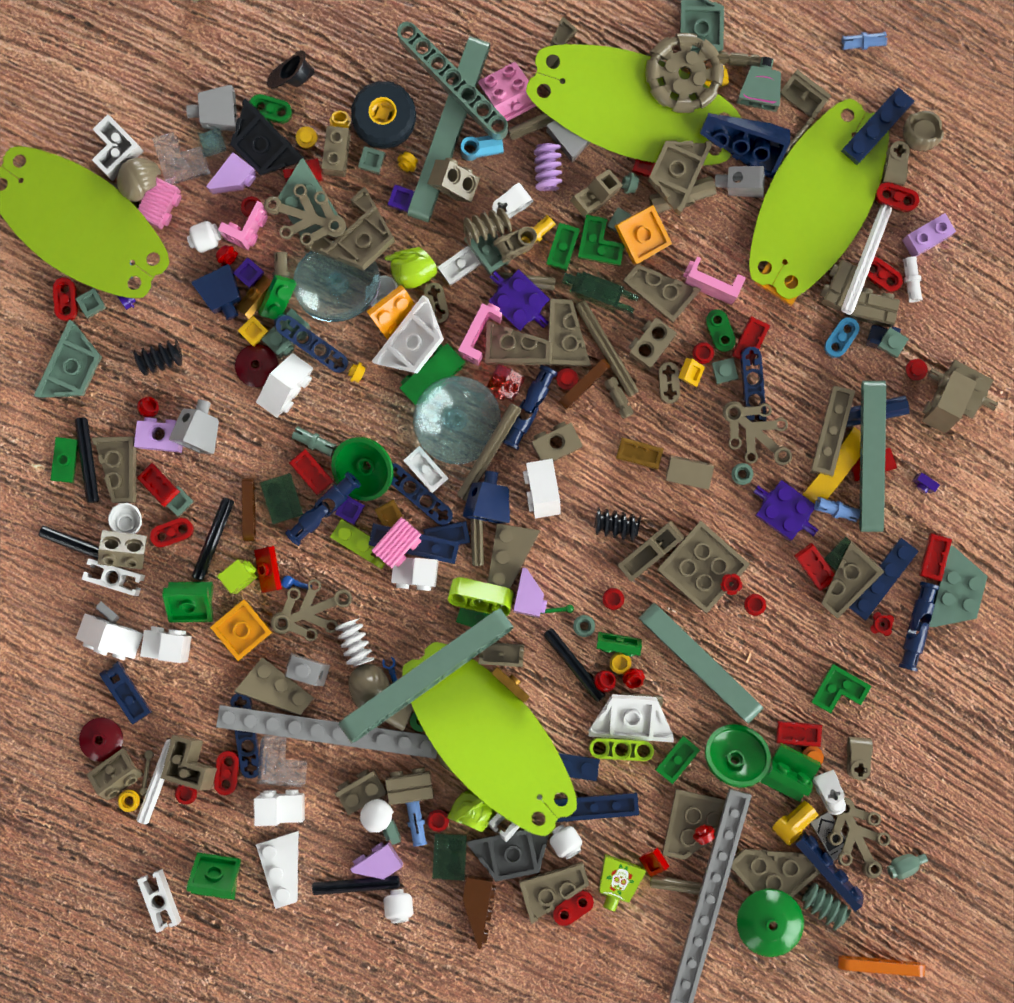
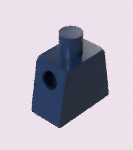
M229 264L191 282L214 314L222 311L227 321L238 316L234 305L242 300L235 275L233 274L234 271Z
M485 471L484 482L472 483L463 517L496 524L510 523L509 488L497 485L498 472Z

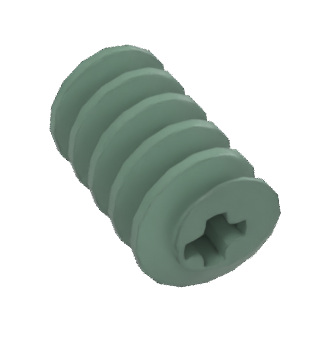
M817 883L810 885L801 900L805 901L803 907L805 910L812 906V915L818 911L820 912L819 920L827 917L825 922L827 926L834 922L832 928L834 931L846 922L852 909H848L846 904L840 905V900L838 898L833 899L831 893L826 894L824 888L818 889Z

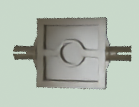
M953 360L949 369L944 374L933 368L928 373V377L939 381V383L944 375L948 376L953 370L977 382L963 415L970 419L974 418L978 408L982 405L993 411L996 409L995 406L998 405V402L987 397L988 390L994 380L957 360ZM938 387V389H937V391H936L937 394H939L940 389H941V388H939V387Z

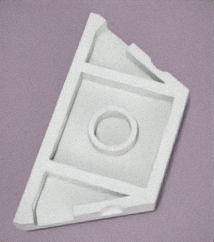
M422 295L372 360L374 364L417 374L444 340L430 301L426 296Z
M612 694L588 732V737L674 742L673 733L657 697Z

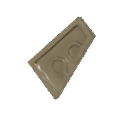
M639 264L623 280L624 284L671 323L679 317L701 290Z
M550 299L548 341L552 343L551 365L591 367L573 301Z
M135 437L92 438L99 455L97 456L99 463L103 467L104 479L112 503H136Z
M497 524L487 583L510 589L540 530Z
M850 541L821 604L838 619L884 573V570Z
M583 862L519 880L531 924L538 921V918L545 913L554 910L564 900L570 899L589 886Z

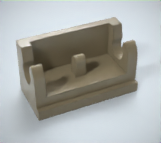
M798 69L780 92L781 96L813 119H815L832 96Z
M670 455L666 481L709 490L714 465L712 463Z
M494 643L479 654L478 664L523 667L524 645Z

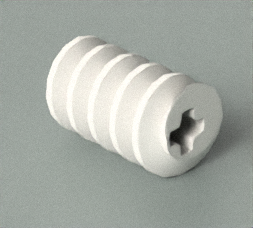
M360 618L340 624L335 628L336 631H343L338 636V639L346 640L341 644V648H348L343 654L344 656H351L346 663L347 665H354L353 667L374 660V657H367L372 652L371 649H364L369 642L361 640L366 635V632L358 631L363 627V624H356V621Z

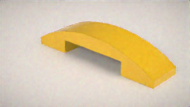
M853 427L842 441L833 477L819 473L802 494L814 504L818 497L824 499L830 497L860 458V430Z

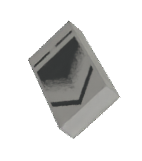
M826 811L816 817L810 824L825 850L834 861L842 851L845 837L841 832L843 841L838 846L831 845L828 842V835L832 832L835 820ZM836 834L832 837L834 843L838 841Z

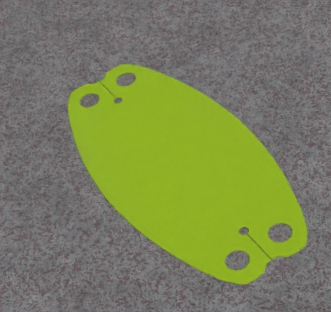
M562 44L548 46L539 50L535 60L537 67L536 75L530 78L526 88L527 95L539 109L579 137L614 153L656 163L666 141H693V143L710 141L700 134L708 113L717 115L727 113L730 117L741 118L737 110L719 94L708 106L703 109L697 108L691 113H678L672 111L670 107H663L652 96L649 82H646V64L651 56L608 46ZM550 55H556L560 59V64L555 69L549 68L546 64V59ZM659 60L658 64L664 67L665 62ZM679 69V76L682 79H688L690 74ZM564 78L565 83L561 84L560 79ZM657 79L659 86H663V79ZM541 84H547L551 89L550 95L546 98H541L537 94V88ZM671 92L669 98L677 100L679 95ZM695 93L689 95L691 101L697 99ZM724 148L716 156L708 153L703 166L725 162L730 158L731 153Z
M853 99L841 101L821 116L788 153L771 181L756 221L749 259V270L752 280L761 285L770 284L776 288L779 295L792 299L813 286L849 247L865 222L876 197V190L881 182L887 156L889 131L858 165L841 151L853 138L851 133L855 132L857 134L876 112L868 113L864 111L862 105ZM844 109H851L854 112V119L852 121L846 122L841 118V112ZM784 259L788 261L786 265L782 263ZM768 261L772 266L771 272L768 274L760 273L758 270L759 263ZM789 275H793L798 279V285L794 289L787 288L784 283L785 278Z
M23 146L12 147L6 152L3 157V164L0 167V178L6 179L8 184L5 190L0 191V214L14 233L46 263L83 284L121 297H144L149 292L151 281L155 275L162 274L169 266V257L161 239L136 206L108 181L66 158ZM24 155L26 158L25 165L23 167H15L13 164L14 157ZM20 178L24 179L23 183H19L18 180ZM152 252L158 253L160 257L159 263L154 266L149 265L146 261L147 256ZM134 260L135 265H130V261ZM134 276L139 277L141 280V285L136 290L128 287V280Z
M440 642L430 644L425 649L422 658L419 660L412 659L403 666L402 677L447 644ZM471 659L411 702L424 732L450 770L480 800L515 825L532 834L547 836L553 831L555 822L560 817H568L577 809V799L571 779L558 751L542 725L524 702L492 675L488 669L478 664L475 660ZM560 792L568 797L567 804L561 807L554 802V796ZM537 795H542V800H538ZM535 812L544 814L546 820L543 825L536 826L533 824L531 818Z

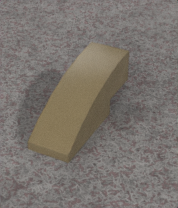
M670 521L617 566L632 582L681 542L685 536Z

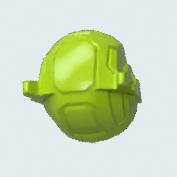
M421 247L397 251L394 254L385 256L386 261H391L390 269L394 280L398 286L402 285L405 289L416 288L428 282L437 273L435 262Z
M466 790L456 798L447 819L483 832L496 811L480 800L472 791Z

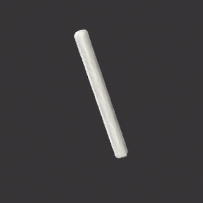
M882 204L879 208L842 305L841 311L843 313L851 315L855 310L890 217L891 206Z

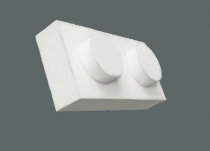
M467 246L438 266V270L451 286L479 267L481 263L469 246Z
M420 446L403 460L432 493L449 479Z

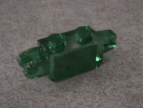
M577 272L576 276L565 273L562 279V283L570 286V291L575 293L576 297L612 311L618 309L633 314L634 308L620 303L619 299L620 297L631 301H638L639 299L638 295L624 290L623 286L586 272L582 274Z

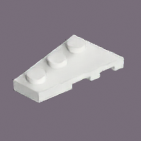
M299 830L256 844L275 909L298 901Z

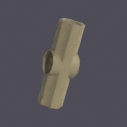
M711 176L696 180L684 208L693 205L695 201L717 194L716 186ZM659 193L649 196L650 205H654L657 213L672 209Z

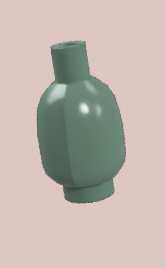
M913 854L901 855L892 860L891 865L887 866V871L892 879L903 880L917 873L920 865L928 862L925 854L919 856Z

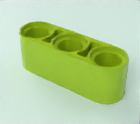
M456 577L452 580L448 595L449 603L454 606L487 614L501 609L506 616L510 614L514 593L509 588L463 577Z
M595 737L589 743L590 753L598 759L648 761L654 754L653 746L646 740ZM597 742H602L605 744V750L599 754L595 753L593 745ZM619 743H624L627 746V751L623 755H618L615 752V747ZM643 744L649 747L648 754L645 756L638 755V747Z

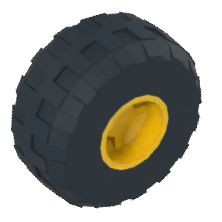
M377 81L365 86L355 96L351 107V119L354 130L361 140L369 146L380 149L394 148L404 143L413 132L416 122V109L411 96L403 87L394 82Z

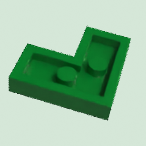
M586 215L578 259L620 267L624 244L603 240L607 218Z
M831 664L810 702L831 714L841 695L858 705H862L872 686Z

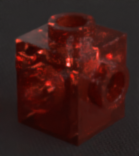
M498 364L486 387L493 391L492 396L501 401H504L505 398L514 401L525 378L513 369Z

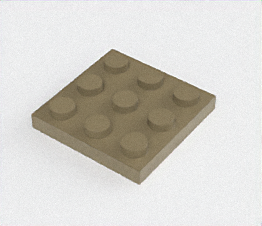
M699 521L659 566L657 571L707 614L726 593L721 589L720 585L723 576L734 573L740 577L750 564L707 525Z

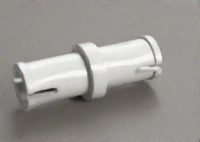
M907 257L902 261L905 271L904 283L907 285L909 298L908 302H919L923 298L920 288V281L922 279L918 274L917 257Z

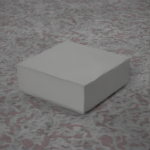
M102 601L96 606V609L112 623H116L120 619Z

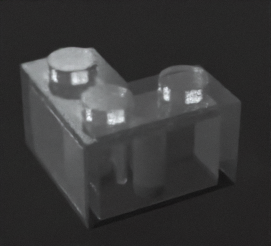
M174 132L152 138L164 180L167 183L174 185L211 174L205 152L201 146L182 152L179 140Z
M264 735L261 739L257 784L302 787L306 784L307 761L285 759L287 737Z

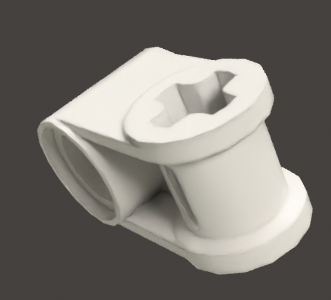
M517 183L493 202L492 210L497 213L498 208L506 209L505 213H507L510 219L526 209L533 202V199L523 186Z
M831 770L815 776L813 784L826 810L832 815L843 813L846 808L845 796L835 771Z

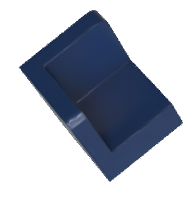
M872 325L866 346L879 349L877 346L888 329ZM891 327L892 329L900 333V328Z

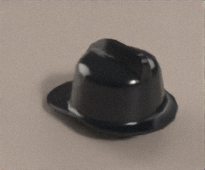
M300 50L296 52L291 58L278 65L270 73L267 79V86L273 89L286 83L299 87L309 80L315 71L305 59V51Z

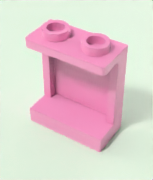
M697 257L695 262L690 260L683 277L687 278L685 284L700 288V292L732 305L738 297L746 277L738 274L732 284L729 285L698 271L697 267L701 260L700 257Z
M482 303L458 349L461 358L477 366L480 365L483 359L482 352L474 349V346L488 319L499 324L501 323L502 313L499 312V307L488 303V305Z

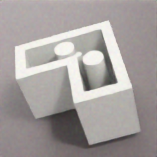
M109 115L93 128V131L104 141L106 146L92 161L114 181L117 178L121 165L128 159L138 158L144 151Z
M292 353L269 374L256 403L276 418L283 412L287 413L294 404L291 400L298 395L301 387L306 388L312 379L310 374L313 367Z
M553 459L526 463L527 471H523L525 484L530 485V491L527 492L529 512L534 511L535 519L561 514Z
M406 558L399 567L393 566L391 583H396V588L409 589V585H417V590L431 591V587H436L439 561L423 558Z
M85 613L76 639L83 642L82 646L93 649L96 653L107 655V652L113 653V657L125 660V657L135 659L143 633Z
M151 626V630H144L140 656L175 663L188 662L192 636L186 635L184 630L169 629L168 632H164L162 627Z
M298 789L285 790V794H277V790H264L259 796L254 798L255 826H277L279 823L303 822L305 820L304 793H299Z

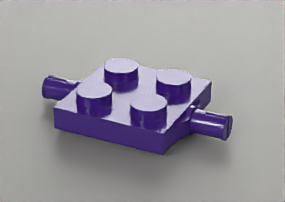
M518 269L511 277L505 280L496 271L489 277L498 285V288L488 301L499 307V312L519 331L533 320L542 328L545 327V324L549 323L540 312L550 298L521 270Z
M780 480L769 493L759 485L753 491V493L763 499L761 508L755 516L787 540L792 541L802 529L812 536L818 531V528L808 522L811 513L814 511L815 504L783 480Z

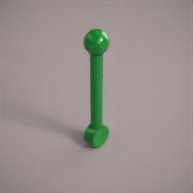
M569 604L566 607L546 609L545 613L564 611L572 613L574 607Z

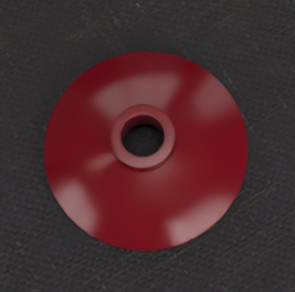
M257 344L255 347L252 345L245 347L240 351L235 361V371L238 378L250 387H263L269 374L279 366L275 353L269 347ZM254 361H259L258 368H252Z
M100 717L90 720L84 725L79 735V745L82 752L93 761L104 762L123 746L122 730L115 721L109 718ZM97 736L103 738L102 744L96 742Z

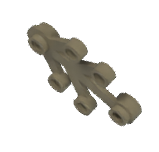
M297 184L293 192L300 199L305 211L282 204L280 199L275 196L268 197L264 202L265 210L271 215L283 213L301 219V221L291 226L280 228L279 234L285 240L291 239L294 234L314 224L322 226V228L312 234L303 233L300 237L301 243L306 247L312 246L315 241L327 235L340 237L346 230L344 219L334 215L328 203V196L323 191L316 192L314 200L318 205H321L326 218L316 214L307 195V188L303 184ZM298 188H304L302 195L297 194ZM321 194L324 195L325 200L319 202L317 197ZM275 201L276 207L273 209L269 208V203ZM334 222L339 224L336 230L331 229V224ZM285 229L290 230L289 236H283ZM305 236L311 237L309 243H304L303 239Z
M730 401L723 408V417L726 421L730 422V438L728 440L730 448L738 449L742 445L741 438L739 437L740 423L746 429L747 451L744 455L746 462L753 464L758 460V454L755 450L756 437L774 453V459L778 464H788L792 459V453L789 448L778 446L761 431L776 429L778 431H785L788 427L787 420L779 417L773 421L751 422L745 416L760 414L762 417H767L772 412L771 406L768 403H762L759 406L743 407L737 401ZM763 406L769 408V411L765 414L761 413ZM736 408L738 410L737 414L730 415V409ZM779 421L785 422L783 428L777 427ZM733 439L739 440L737 446L731 445ZM785 451L786 457L779 458V452ZM749 453L755 454L753 460L747 459Z
M312 579L308 583V591L300 610L291 614L295 601L301 596L300 589L292 587L287 593L288 598L282 612H278L272 617L271 627L279 634L291 631L305 637L307 641H314L318 636L315 628L310 627L306 629L295 623L303 619L325 628L329 633H334L336 630L328 629L327 624L333 622L337 627V621L334 619L327 620L315 614L336 605L347 607L352 601V594L347 589H340L334 597L311 606L316 592L321 589V582L318 579ZM312 582H317L319 587L318 589L314 590L311 588L310 584ZM296 590L298 597H291L290 592ZM340 594H346L348 599L341 601L339 596ZM285 619L286 625L280 626L278 620ZM314 631L315 637L309 638L307 632Z
M844 797L848 809L845 813L836 815L832 832L828 835V842L835 846L842 843L843 837L840 833L845 822L848 832L842 851L837 857L838 863L843 866H849L852 863L851 852L855 842L864 860L862 865L863 874L869 878H877L882 873V866L873 859L863 837L876 841L880 846L889 845L891 838L887 833H878L858 826L853 817L866 820L872 826L879 825L881 817L876 812L868 813L855 808L853 801ZM872 815L876 816V821L874 823H872L870 820ZM835 834L838 836V841L836 843H834L832 840V837ZM882 835L886 837V841L884 843H881L880 837ZM844 855H847L848 861L846 863H843L842 857ZM873 865H875L877 868L875 873L871 872V867Z

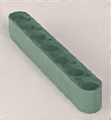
M401 23L398 26L397 34L400 44L491 138L494 140L504 139L508 133V123L505 117L413 23ZM407 31L413 33L410 38H404L402 35ZM420 47L428 48V51L424 54L417 52ZM440 62L443 64V67L434 69L432 65ZM450 78L458 79L455 85L447 83ZM465 93H471L474 96L468 101L462 98ZM484 108L489 113L486 116H480L477 114V111ZM495 124H501L504 129L496 132L492 127Z
M862 381L860 532L884 531L886 381Z
M653 602L639 617V620L747 724L763 710L762 705L658 605Z

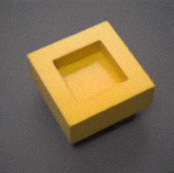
M254 316L238 330L253 347L269 332Z
M686 358L678 378L691 386L697 387L705 367L693 359Z

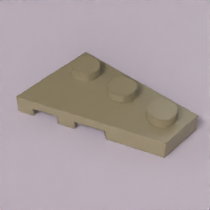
M487 321L486 365H551V341Z
M263 657L234 691L236 694L250 697L258 702H264L297 716H301L314 700V697L290 678L285 677L281 671Z

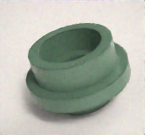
M632 172L623 177V186L621 188L624 189L625 194L636 192L639 177L635 176Z
M740 463L732 469L731 477L736 484L746 485L753 479V470L748 464ZM740 470L745 471V478L738 476Z
M581 615L574 621V631L581 637H588L595 630V622L590 616ZM582 622L588 623L587 630L580 628Z

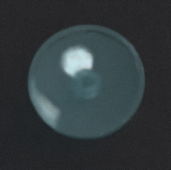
M313 251L308 252L302 258L293 276V280L297 284L294 294L299 305L310 316L326 322H340L358 316L373 303L380 288V272L376 261L363 271Z
M450 376L434 382L422 393L415 406L413 425L415 435L427 453L445 463L464 464L479 458L499 424L501 414L496 398L482 383L464 376Z

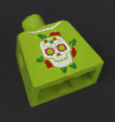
M605 854L598 889L600 893L607 895L603 907L616 911L619 900L629 903L646 873L645 868Z

